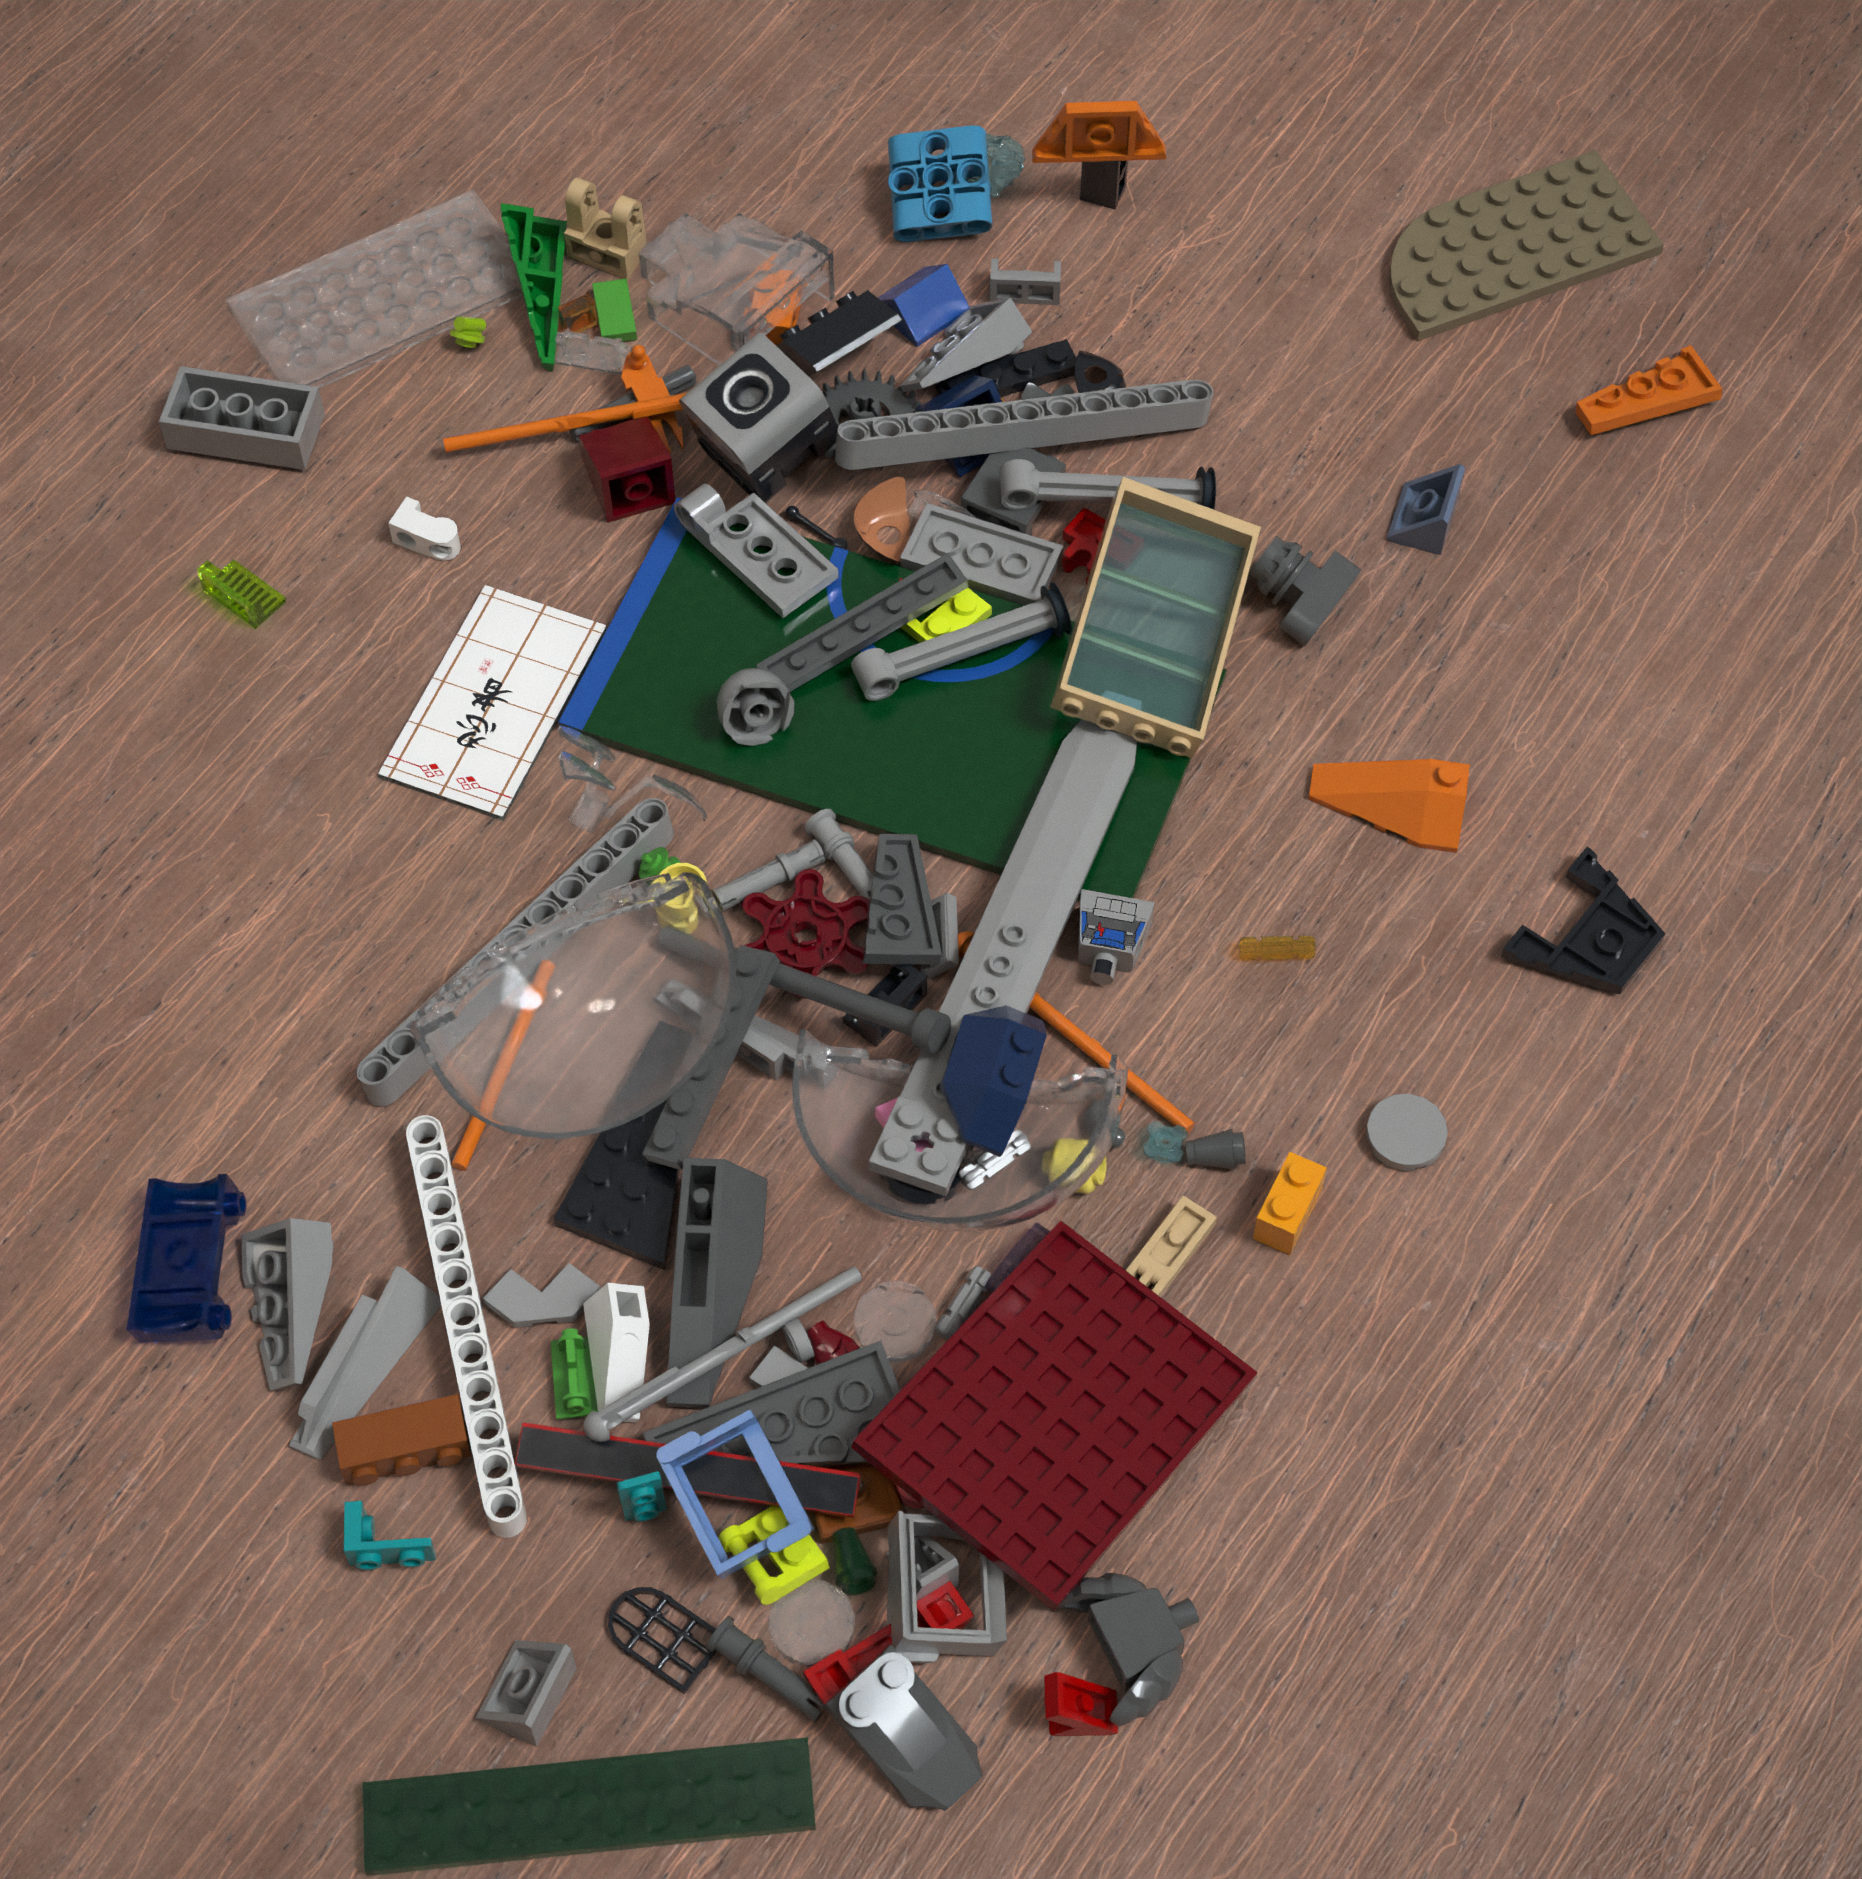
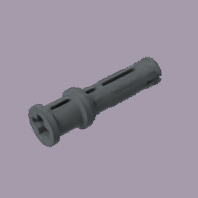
M727 1616L707 1642L706 1649L710 1652L716 1650L736 1665L735 1671L739 1674L747 1675L749 1672L815 1723L822 1713L809 1704L808 1701L811 1699L825 1709L812 1687L777 1659L765 1652L766 1646L764 1641L760 1638L754 1640L734 1625L732 1617Z

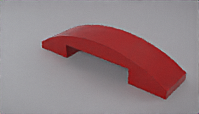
M951 1581L917 1601L918 1627L963 1629L974 1619L973 1613ZM891 1623L847 1651L842 1652L839 1649L803 1671L804 1677L823 1705L888 1645H892Z

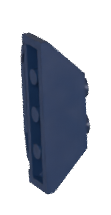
M1007 1005L966 1014L961 1018L940 1086L951 1114L959 1126L958 1132L962 1142L998 1157L1003 1155L1027 1102L1047 1036L1043 1020Z

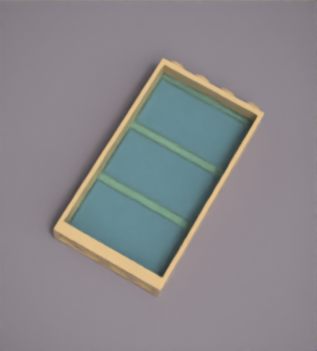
M1122 477L1110 505L1050 708L1061 711L1066 716L1078 717L1097 724L1102 729L1114 730L1131 736L1138 742L1150 743L1167 749L1172 754L1193 758L1204 740L1261 527Z

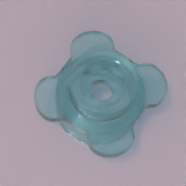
M1159 1121L1150 1123L1147 1130L1150 1134L1149 1142L1144 1145L1143 1149L1145 1155L1164 1163L1180 1161L1183 1157L1182 1141L1187 1138L1186 1129L1180 1125L1175 1127L1164 1126ZM1167 1139L1169 1143L1163 1144L1162 1140Z

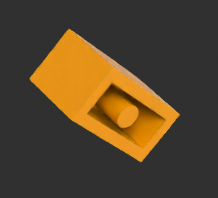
M1289 1151L1257 1216L1253 1239L1291 1255L1323 1189L1327 1167Z

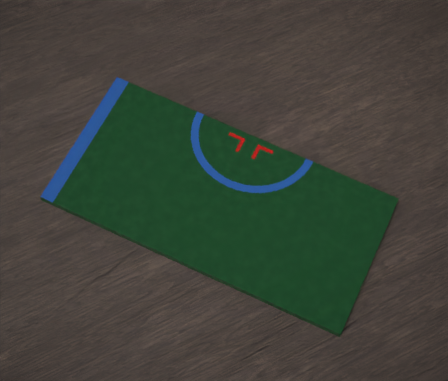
M677 497L674 504L680 501L682 498ZM673 504L558 722L559 730L814 814L823 809H831L836 814V821L878 835L917 834L921 849L1002 875L1062 741L1081 720L1078 717H1069L1061 711L1050 708L1072 633L1068 635L1063 631L1062 638H1058L1052 628L1043 630L900 681L898 689L892 695L882 700L870 701L864 696L852 670L851 663L858 654L867 649L881 648L885 653L888 652L890 654L919 643L900 627L792 690L790 694L794 700V715L789 726L784 731L780 728L776 733L770 735L773 740L754 746L738 744L724 730L718 718L716 700L721 686L731 675L743 669L757 668L756 665L915 571L803 537L838 568L839 578L782 618L681 524L676 516ZM736 523L729 527L730 530L740 532L747 528L742 523ZM760 545L753 549L758 554H765L771 550L769 546ZM785 567L777 571L782 576H790L796 572L793 568ZM972 590L992 606V615L989 618L1023 607V605ZM946 601L937 605L931 610L925 612L916 619L919 622L924 621L929 615H931ZM1071 621L1072 632H1073V629H1074V626H1075V622H1074V621ZM1087 625L1084 627V631L1206 674L1208 663ZM1079 644L1068 685L1099 696L1108 692L1140 702L1141 711L1188 728L1192 726L1202 687ZM1222 669L1212 709L1226 678L1227 669ZM1137 741L1133 773L1082 889L1128 898L1135 897L1192 758L1172 754L1167 749ZM1080 891V893H1079V895H1078V898H1077V900H1079V901H1080L1081 891Z

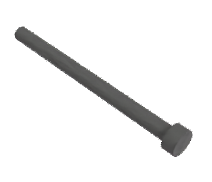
M673 924L667 925L661 935V944L664 947L727 970L730 969L739 948ZM781 963L778 964L769 984L911 1036L912 1044L915 1047L931 1053L939 1052L945 1046L950 1035L951 1020L944 1013L926 1008L919 1014Z

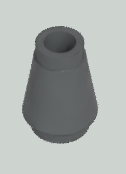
M1233 1129L1186 1141L1188 1165L1196 1164L1236 1169V1165L1246 1164L1243 1132L1233 1133Z

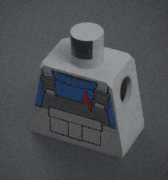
M1081 890L1078 962L1092 966L1090 979L1093 982L1108 985L1113 982L1115 970L1122 972L1133 971L1152 927L1155 902Z

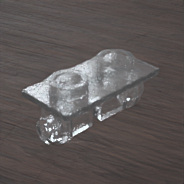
M565 329L564 332H558L556 335V346H559L554 363L622 375L626 356L631 352L632 346L623 343L620 338L610 339L595 336L593 340L589 339V336L586 334L574 333Z

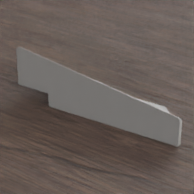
M672 980L655 1000L658 1004L696 1029L701 1030L716 997L679 980ZM756 1015L736 1054L775 1081L787 1070L816 1090L821 1087L843 1060L841 1054Z

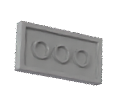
M927 503L900 557V566L918 571L949 553L968 580V588L1026 606L1041 600V586L1048 588L1063 555V545Z

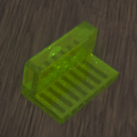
M234 559L222 570L208 560L197 568L203 591L254 629L287 602L285 596Z

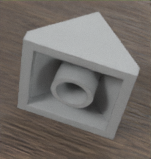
M515 1640L476 1719L537 1747L577 1669L572 1649L566 1644Z

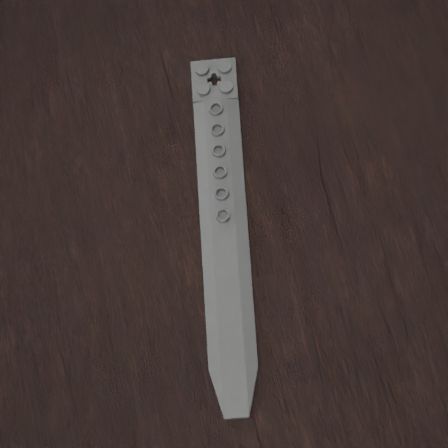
M1108 692L1102 695V697L1138 710L1141 709L1140 702ZM1081 719L1062 741L939 1012L950 1017L951 1030L945 1046L937 1053L921 1049L904 1089L894 1105L869 1160L870 1171L947 1196L969 1144L962 1142L958 1132L959 1126L951 1114L940 1086L961 1018L966 1014L1005 1005L1027 1014L1133 773L1137 741L1133 737L1114 730L1102 729L1097 724ZM917 1140H927L933 1148L925 1147L923 1152H918L914 1142Z

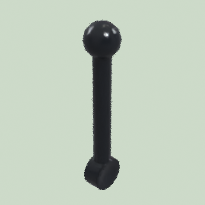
M796 506L787 507L785 514L788 519H796L833 546L847 550V541L844 538L833 537L801 515Z

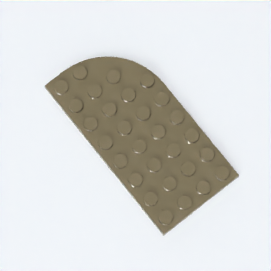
M1594 150L1445 202L1426 211L1405 229L1394 248L1391 259L1389 286L1392 299L1399 314L1416 340L1420 341L1660 255L1664 244L1602 158Z

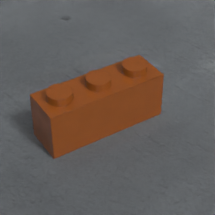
M458 1394L332 1422L339 1467L346 1485H369L376 1482L379 1477L392 1474L408 1476L417 1473L422 1467L435 1464L451 1466L461 1462L463 1458L472 1456L464 1412Z

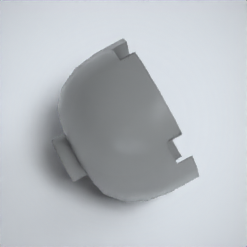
M748 668L734 673L722 684L716 700L717 715L726 733L738 744L749 746L765 744L773 740L772 736H770L771 734L776 733L780 728L784 731L789 726L794 715V700L785 683L775 674L768 670Z

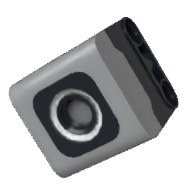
M761 332L757 333L679 400L698 437V443L707 455L748 495L755 493L765 503L787 485L784 477L812 453L819 458L836 443L839 426L822 391L810 377Z

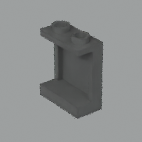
M1028 447L990 453L961 497V514L1032 536V523L1047 501L1037 500L1036 504L1031 508L1018 511L1004 507L1001 503L999 469L1007 461L1023 459L1032 462L1035 469H1038L1039 472L1065 473L1066 463Z

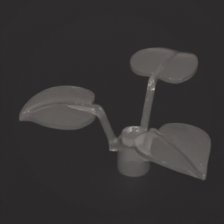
M559 726L560 737H565L576 746L589 751L594 760L593 766L577 756L562 751L559 756L565 780L579 779L587 781L584 791L568 816V820L574 825L594 834L604 816L611 819L621 806L648 786L658 788L692 805L705 822L707 814L700 802L690 791L671 780L655 774L652 777H645L613 805L609 806L607 803L610 798L597 790L596 787L599 785L615 791L616 784L598 771L602 757L610 762H614L616 759L614 753L600 741L569 727Z

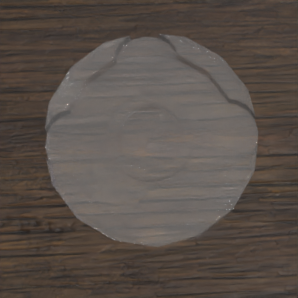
M903 1281L883 1282L876 1285V1288L868 1294L866 1292L859 1299L854 1312L855 1335L861 1347L881 1340L889 1362H906L921 1355L931 1345L936 1332V1309L932 1301L930 1302L929 1298L925 1296V1292L919 1287Z
M810 1580L773 1603L769 1612L768 1628L774 1648L785 1660L794 1664L796 1662L800 1665L811 1667L839 1649L842 1652L847 1651L854 1635L855 1614L849 1598L837 1586L824 1580Z

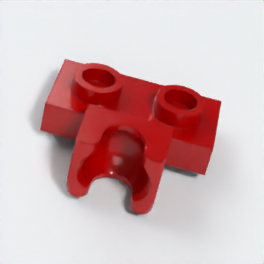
M1085 507L1063 530V540L1070 545L1063 554L1062 567L1065 573H1071L1076 567L1085 566L1090 576L1106 520ZM1115 525L1103 566H1109L1120 573H1124L1143 551L1144 541Z

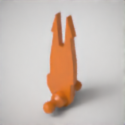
M635 345L626 356L621 375L626 392L632 390L637 402L670 396L662 377L657 376L645 348L642 345ZM674 411L648 416L670 455L671 450L661 424L663 421L668 423L683 450L682 426L678 427Z

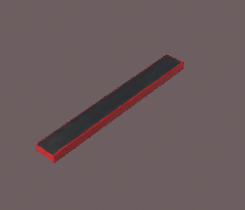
M522 1423L515 1459L516 1467L612 1482H620L658 1471L661 1476L663 1489L674 1491L656 1457L658 1449L666 1444L611 1435L608 1441L595 1442L588 1438L584 1431ZM711 1451L682 1467L697 1495L780 1507L755 1457ZM779 1461L805 1511L854 1518L861 1478L860 1473Z

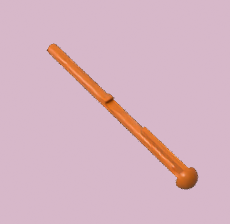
M687 393L443 438L446 452H452L553 432H567L569 429L622 419H635L683 410L679 400Z
M963 931L958 934L959 958L965 955L975 933ZM1035 993L1029 1007L1184 1135H1187L1195 1126L1194 1121L1105 1050L1096 1039L1088 1036L1044 1000L1040 994Z

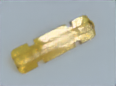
M1311 935L1298 936V940H1293V936H1263L1261 940H1256V937H1242L1239 940L1238 950L1242 960H1256V956H1261L1262 960L1293 959V955H1298L1299 959H1312L1316 953L1315 938Z

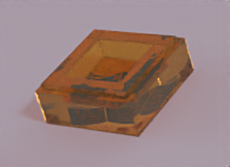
M589 293L558 306L560 327L566 338L597 325L595 301Z

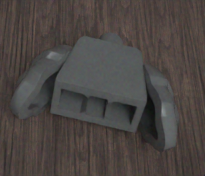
M1105 1573L1101 1577H1084L1058 1608L1079 1613H1089L1088 1621L1124 1693H1126L1109 1721L1117 1726L1131 1723L1137 1718L1146 1717L1155 1709L1160 1701L1167 1700L1173 1693L1183 1670L1181 1654L1183 1653L1185 1641L1180 1630L1198 1623L1199 1617L1195 1606L1189 1598L1168 1607L1157 1588L1147 1589L1142 1582L1130 1576Z

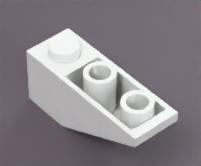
M607 1283L583 1303L598 1412L643 1386L649 1335V1318L644 1286ZM641 1412L624 1422H637L640 1419Z

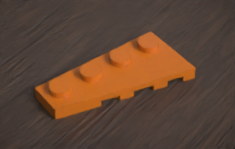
M1689 345L1681 349L1679 356L1673 359L1667 356L1657 361L1655 368L1645 373L1637 371L1628 376L1627 382L1619 386L1611 384L1578 401L1575 413L1589 434L1594 435L1721 400L1723 388L1694 348Z

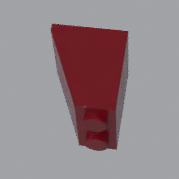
M648 416L579 435L582 460L607 523L674 504L676 498L672 459Z

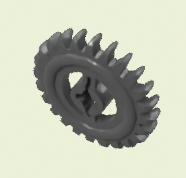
M865 369L862 371L860 381H856L852 372L849 371L848 384H843L836 375L834 379L835 390L829 388L827 383L823 384V395L838 426L840 425L839 422L842 415L849 420L881 417V409L888 416L917 412L916 407L922 405L920 401H916L914 390H911L909 395H906L907 391L904 392L901 387L894 389V375H891L889 381L883 384L880 371H877L873 381H869ZM836 443L823 454L825 457L831 458L835 456Z

